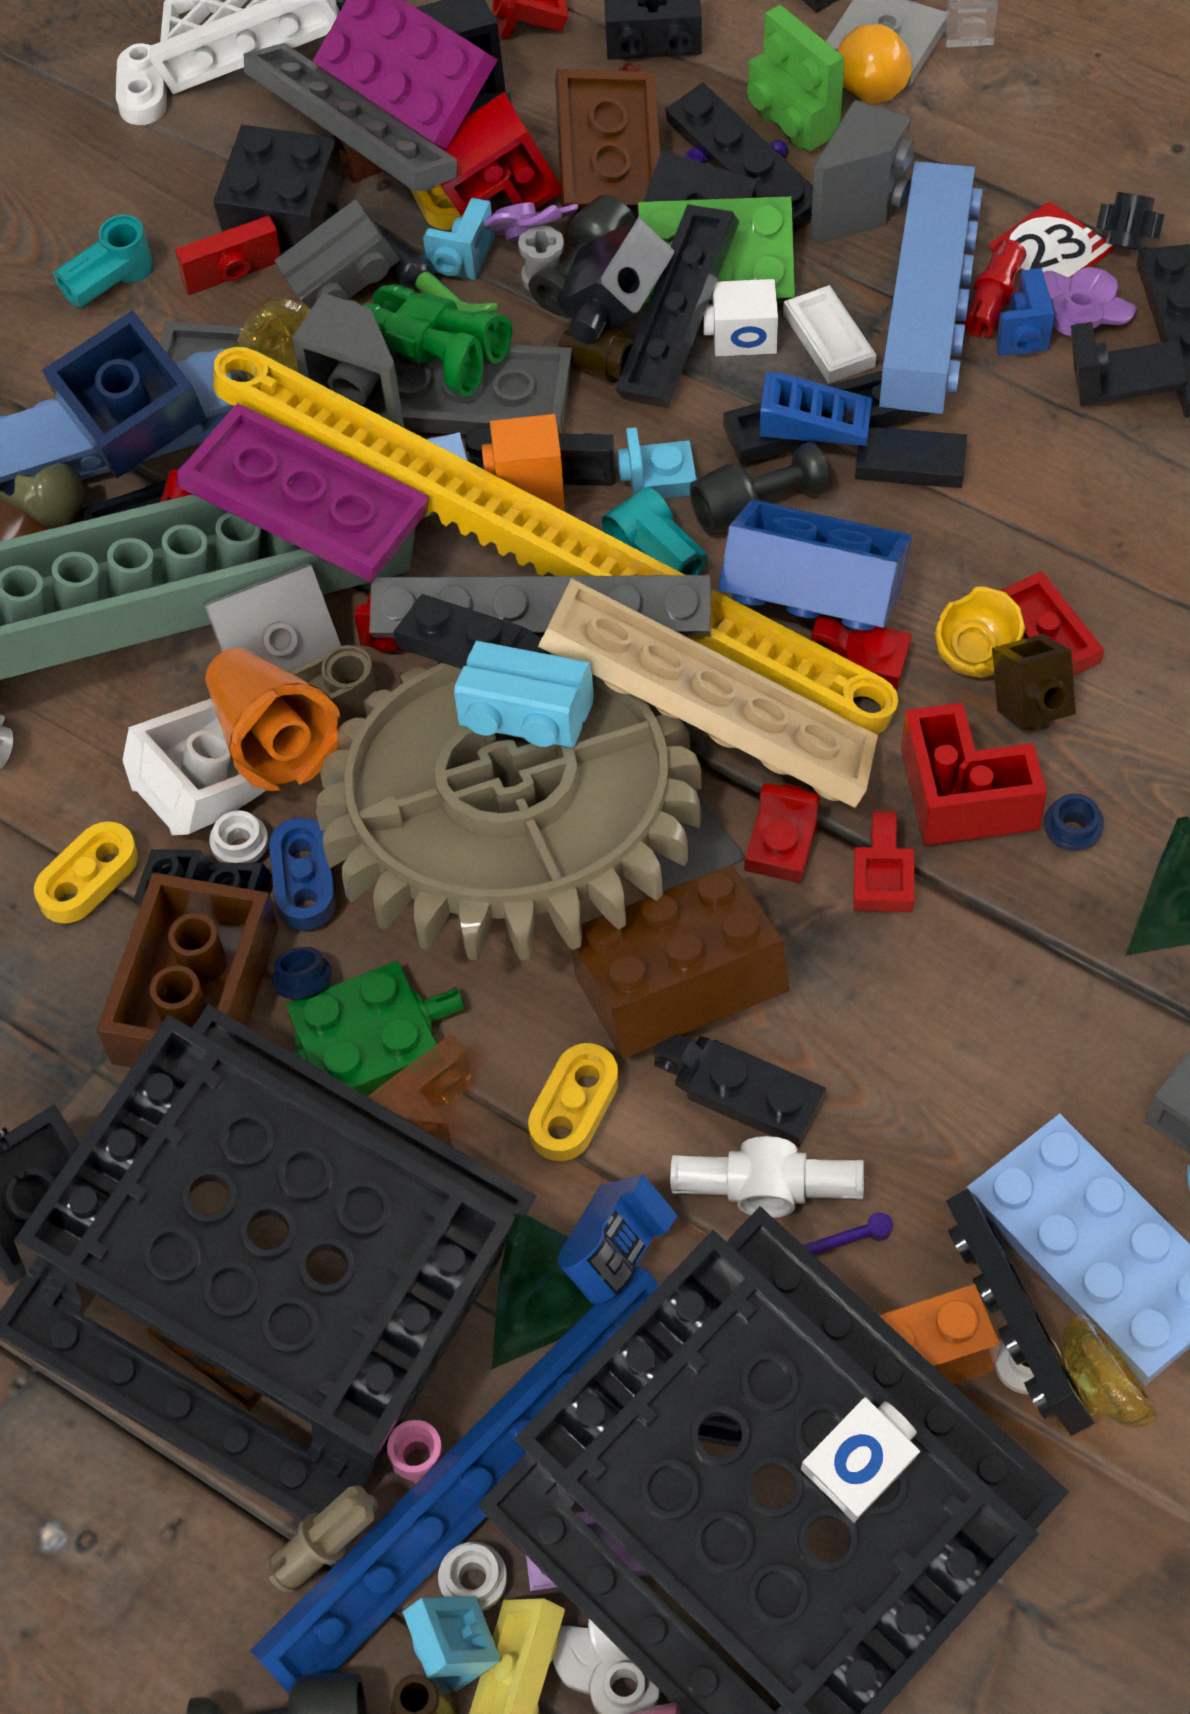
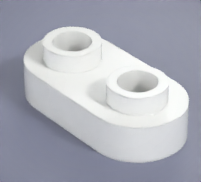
M143 43L131 45L117 59L116 101L121 117L126 122L134 125L153 123L160 119L167 109V84L149 58L151 45Z

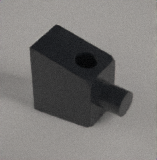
M639 216L579 248L558 296L557 303L559 308L572 319L569 325V332L582 343L593 344L598 340L602 331H606L632 318L640 310L675 252Z

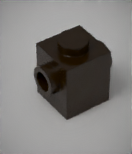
M1044 634L992 648L997 711L1028 730L1045 729L1052 726L1055 722L1054 720L1076 714L1071 649Z

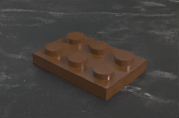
M557 69L555 92L561 207L578 204V209L575 213H579L597 196L609 195L623 202L633 215H639L638 202H643L660 156L655 72Z

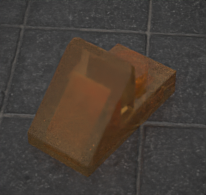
M451 1034L367 1097L453 1147L448 1123L435 1109V1106L437 1104L446 1105L452 1102L463 1092L467 1082L472 1079L467 1051Z

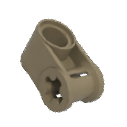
M345 645L335 648L328 654L301 667L288 670L289 673L321 689L330 697L337 706L341 717L337 716V728L348 720L366 716L364 700L374 691H379L370 656L364 649L357 646Z

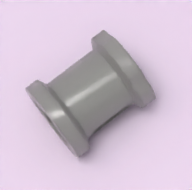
M546 225L530 227L525 233L520 235L518 247L520 255L525 258V265L521 271V280L523 286L529 291L528 283L535 273L543 269L558 270L562 265L560 255L564 250V239L560 232Z

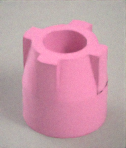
M409 1420L401 1423L392 1431L388 1439L387 1452L395 1474L414 1482L415 1485L445 1456L438 1432L431 1424L422 1420ZM416 1450H424L430 1454V1458L423 1464L410 1466L406 1463L407 1457Z

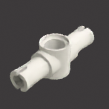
M769 1136L754 1137L744 1141L740 1151H730L728 1157L672 1155L670 1184L672 1195H728V1201L737 1202L740 1211L748 1215H752L761 1206L773 1218H779L791 1214L794 1211L795 1204H805L806 1198L863 1200L864 1160L807 1159V1154L797 1153L795 1144L788 1140Z

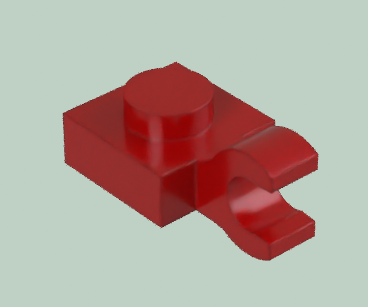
M828 617L816 618L811 634L813 642L884 678L897 691L910 647L911 633L875 626L872 630L855 629L854 633H851L834 619Z
M873 810L870 847L854 848L853 911L913 912L914 849L896 848V811Z

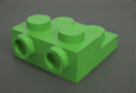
M780 4L765 13L764 52L749 60L748 99L760 111V116L765 121L777 123L783 132L791 137V143L795 147L812 151L829 141L840 125L844 57Z

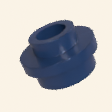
M1068 794L1050 805L1045 815L1044 829L1048 838L1060 848L1070 851H1081L1094 846L1099 841L1104 829V818L1097 804L1091 798L1082 794ZM1074 822L1082 828H1071L1065 825V823Z
M298 947L284 952L276 959L272 984L278 995L298 1000L312 996L325 989L332 980V969L330 963L321 956L317 949Z

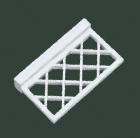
M166 0L163 6L161 39L159 43L150 46L149 58L171 92L175 94L243 68L244 53L281 43L294 48L327 35L340 10L336 5V0H252L245 9L241 7L248 0H226L224 3L221 2L222 0ZM191 10L183 19L178 18L179 14ZM210 13H214L203 25H199Z

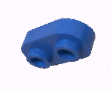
M294 818L280 824L272 833L269 842L274 897L281 919L288 926L298 930H311L324 925L333 916L337 904L333 867L330 869L328 867L322 844L325 830L320 831L319 823L308 818ZM300 851L310 852V854L305 858L293 857L296 853ZM307 900L316 902L313 906L307 908L298 907Z

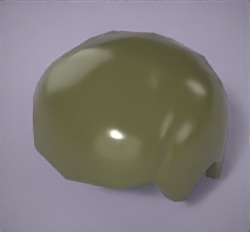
M61 462L42 469L35 477L17 475L15 477V491L12 496L7 495L4 491H0V500L19 508L47 530L69 525L80 511L84 499V484L80 474L74 467Z

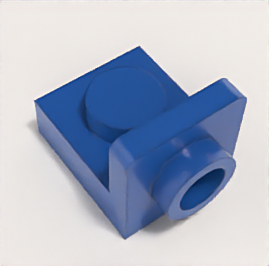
M1042 268L1021 270L1018 292L1012 293L1010 297V311L1003 312L1000 315L996 341L999 355L1027 354L1049 350L1055 313Z

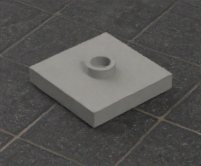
M853 0L826 40V43L837 51L842 39L857 26L883 24L899 35L910 51L913 70L906 85L911 86L948 27L949 13L909 0Z
M309 563L203 603L222 652L231 648H244L288 671L301 667L328 654L335 648L341 647L312 565Z

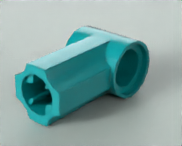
M122 214L107 219L99 229V240L52 272L55 283L76 309L83 307L119 281L126 283L138 282L152 272L154 258L143 225L139 219L132 215Z
M645 487L601 517L604 533L685 575H700L707 566L708 554L674 523L667 503L653 488Z

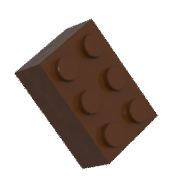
M732 864L663 891V895L658 901L648 897L625 906L626 925L619 930L604 916L581 924V947L573 950L570 949L576 979L622 1059L654 1047L657 1043L676 1034L683 1035L790 991L783 940Z
M159 873L152 874L96 1030L111 1064L132 1068L168 1015L192 1028L209 1004L247 1026L279 929L268 892Z

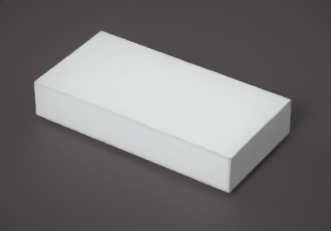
M830 285L784 301L783 315L828 384L875 367L876 353Z

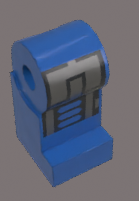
M644 1174L602 1184L598 1187L558 1256V1265L592 1304L604 1303L615 1297L626 1287L634 1274V1265L638 1264L654 1236L666 1234L676 1219L677 1214Z

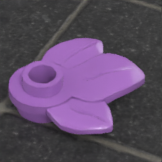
M534 203L515 204L495 211V214L483 222L484 229H493L494 234H505L506 242L519 241L520 235L525 233L530 227L548 224L572 215L577 211L578 204L561 208L551 205L538 213L535 211Z
M1083 268L1078 270L1072 278L1052 270L1043 272L1055 313L1053 325L1059 332L1067 336H1071V325L1092 322L1094 329L1100 324L1122 325L1131 321L1135 316L1137 307L1126 300L1115 297L1118 288L1117 280L1103 269Z

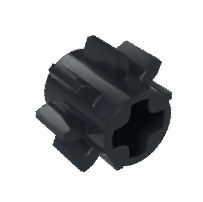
M1117 192L1114 204L1101 203L1096 228L1108 231L1106 244L1141 250L1144 249L1146 238L1159 239L1165 214L1152 211L1155 198Z

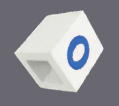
M775 279L716 282L712 292V303L707 305L703 316L704 335L714 336L715 356L777 354L778 313Z
M864 1397L802 1462L801 1470L855 1523L915 1460L920 1450L910 1440L917 1432L907 1419L889 1403L884 1401L877 1409Z

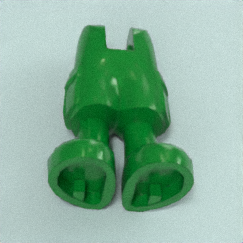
M392 284L390 286H381L374 292V304H363V306L371 308L386 345L391 352L417 364L428 363L437 357L443 362V377L447 388L452 393L465 398L471 396L481 382L483 360L498 364L506 357L511 346L513 328L506 316L487 310L476 312L458 310L453 300L434 296L430 293L421 292L418 294L410 288Z

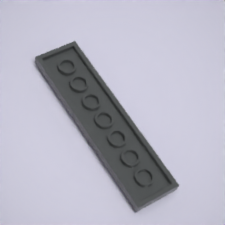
M165 322L160 345L174 363L186 360L190 355L197 352H212L218 349L246 347L299 373L292 340L297 330ZM511 344L506 357L500 363L493 364L483 360L481 382L477 390L466 398L452 393L447 388L443 377V362L437 357L428 363L417 364L389 350L395 365L404 428L409 431L443 434L460 432V435H466L470 430H474L475 427H482L484 429L490 427V421L555 414L558 434L562 433L573 366L572 348ZM231 371L234 381L246 382L254 378L253 375L246 371Z

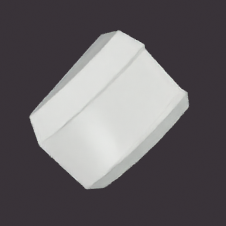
M211 698L128 728L122 761L132 791H137L169 827L171 835L190 834L211 825L225 813L238 810L266 791L252 786L235 768Z

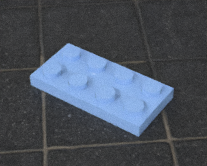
M1060 1113L967 1186L966 1189H969L990 1219L994 1229L1144 1386L1190 1348V1244Z

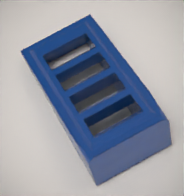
M766 372L760 411V437L867 446L872 398L783 373ZM800 409H806L811 411L810 413H808L805 411H801ZM822 411L832 412V419L821 416ZM843 413L854 414L853 425L842 422Z

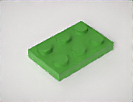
M791 196L638 202L639 217L670 247L687 204L733 211L739 220V225L717 282L775 279L777 303H784V301L795 298ZM656 284L652 288L651 292L649 293L641 308H647ZM712 295L708 304L712 303Z

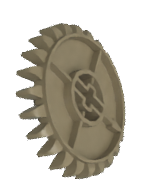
M441 662L439 665L428 670H424L422 667H411L400 673L401 685L392 692L386 689L374 691L364 700L366 719L356 717L343 723L337 732L339 750H336L324 759L320 772L324 790L318 794L316 802L320 831L325 830L322 844L328 867L330 869L345 860L342 866V880L346 897L351 903L376 883L373 894L374 910L378 927L384 931L397 919L411 899H414V922L418 943L421 949L427 951L435 942L450 913L459 915L465 953L469 960L479 959L488 937L492 918H505L510 940L520 960H527L531 957L535 940L537 914L548 912L557 931L571 950L579 948L582 942L579 902L588 897L601 914L619 930L626 925L625 899L620 877L624 876L641 891L658 901L663 895L660 863L653 850L685 866L688 861V844L685 830L679 822L700 828V800L693 788L701 789V769L695 753L690 751V735L683 721L662 715L654 705L632 694H621L612 690L604 683L603 679L593 674V705L586 721L582 723V730L574 748L555 744L548 747H539L529 743L524 738L500 733L485 736L473 732L466 726L459 725L454 691L462 669Z

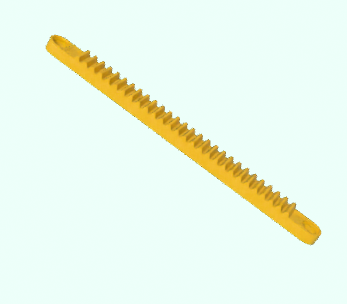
M232 347L220 352L214 360L213 389L216 395L232 406L239 403L428 495L429 503L426 516L430 515L433 511L438 513L443 525L447 526L452 521L455 522L462 535L466 536L471 531L477 534L481 545L486 546L489 542H493L496 544L500 555L505 556L507 553L512 552L515 554L519 565L524 566L531 562L540 576H544L548 572L554 576L685 575L255 350L246 347ZM240 370L249 372L254 378L246 382H237L230 379L226 374L231 371ZM712 589L711 636H685L875 734H880L889 727L899 701L897 692L884 678ZM859 696L871 698L879 704L881 711L876 713L862 711L856 706L853 699Z

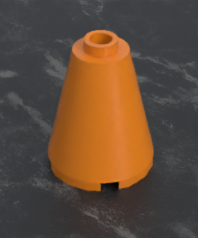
M244 648L227 649L218 654L209 664L205 676L206 685L232 762L237 771L252 786L268 791L282 790L278 785L294 780L301 785L313 779L321 771L325 757L335 752L339 747L337 741V716L341 717L337 706L330 697L321 689Z

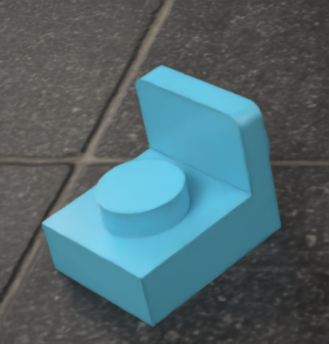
M471 198L463 216L455 219L452 232L431 228L426 230L423 237L425 253L433 264L434 272L476 280L495 239L494 230L484 229L483 222L492 216L490 201Z
M637 427L626 428V448L617 449L620 481H630L632 496L645 487L653 488L663 499L690 496V484L696 480L690 440L639 446Z
M476 1596L421 1598L403 1611L413 1639L414 1651L423 1665L427 1678H442L456 1692L501 1661Z

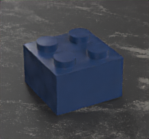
M133 310L42 370L59 404L116 478L206 419L192 384Z

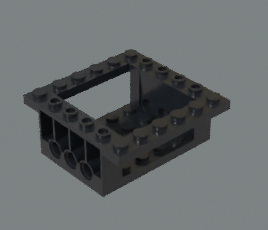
M208 1004L192 1028L170 1015L166 1017L14 1239L26 1274L0 1311V1341L301 1522L308 1514H320L348 1487L358 1485L362 1486L363 1489L365 1488L387 1451L390 1434L398 1425L405 1421L535 1202L536 1195ZM213 1181L220 1183L227 1189L230 1198L224 1209L215 1214H202L192 1207L189 1202L190 1195L194 1188L201 1183ZM263 1216H274L282 1220L288 1229L286 1240L274 1249H261L255 1246L248 1237V1230L256 1219ZM324 1250L338 1253L347 1265V1271L343 1278L329 1285L314 1281L306 1269L309 1259L317 1252ZM97 1295L312 1424L309 1448H304L83 1315Z
M759 1206L727 1241L713 1229L515 1437L514 1440L525 1455L477 1506L672 1703L678 1702L683 1714H881L1039 1535L1036 1529L1066 1497L1069 1491L769 1213ZM866 1397L877 1409L884 1401L889 1403L907 1419L917 1432L910 1441L920 1452L915 1460L854 1523L801 1470L802 1462ZM718 1415L727 1416L734 1420L742 1434L738 1448L730 1455L723 1457L707 1453L702 1448L698 1438L702 1424L707 1419ZM766 1467H780L786 1470L793 1478L795 1495L784 1507L778 1509L767 1508L761 1505L753 1495V1479L760 1470ZM577 1504L781 1704L775 1712L572 1511ZM831 1518L837 1520L848 1532V1551L842 1558L836 1561L826 1562L816 1558L807 1546V1531L819 1519Z

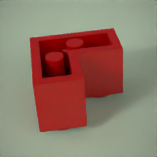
M502 93L465 117L447 149L441 148L457 159L456 179L440 183V186L461 216H463L471 198L488 200L503 189L514 205L534 203L535 210L561 194L558 179L505 93Z
M963 702L905 710L901 753L923 846L1039 830L1047 790L1034 743L975 751Z

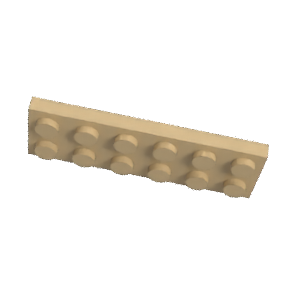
M571 578L538 647L550 652L554 656L591 663L592 674L603 679L604 683L612 690L621 694H632L654 705L662 715L681 719L707 732L718 744L728 748L736 747L760 759L769 770L778 774H789L811 785L822 797L832 801H842L856 808L867 790L878 737L877 734Z

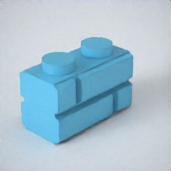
M476 641L468 656L467 666L463 667L455 684L454 696L459 725L466 726L480 735L489 736L500 733L524 738L529 743L539 747H548L555 744L574 748L582 730V723L586 721L593 705L594 690L591 663Z

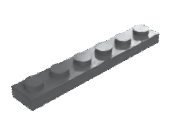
M281 43L243 54L244 72L288 102L293 108L298 109L318 123L319 126L341 139L349 147L371 160L379 168L384 169L404 183L409 189L428 191L437 184L456 179L457 159L287 44Z
M711 575L376 577L371 583L370 634L374 638H395V628L420 595L425 594L523 626V628L525 627L534 632L535 635L543 637L559 601L572 578L683 636H711L712 580Z

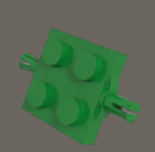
M398 960L323 989L312 996L285 1004L295 1031L296 1051L291 1053L365 1096L443 1066L441 1053L433 1038L432 1022L457 1012L465 1011L463 1001L456 987L422 1000L420 995L410 988Z

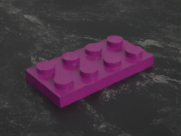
M346 0L312 62L434 144L446 150L495 66L497 59L404 0Z
M239 403L232 408L177 471L178 487L371 583L428 511V495Z

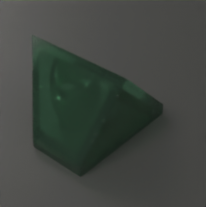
M1188 816L1177 818L1157 866L1125 956L1190 945V818Z
M523 1212L513 1214L515 1221L506 1243L499 1273L491 1370L560 1340L595 1305L589 1302L558 1265V1256L569 1237Z

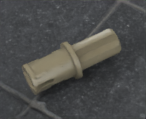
M351 1486L320 1514L312 1513L304 1517L299 1523L298 1533L266 1560V1571H273L282 1562L285 1563L277 1572L269 1577L272 1584L285 1593L297 1592L323 1565H332L340 1561L345 1555L346 1545L373 1521L374 1512L378 1509L375 1497L368 1495L362 1486Z

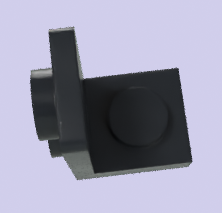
M1092 322L1071 325L1073 365L1080 406L1186 388L1187 378L1178 341L1108 352L1106 341L1096 343Z

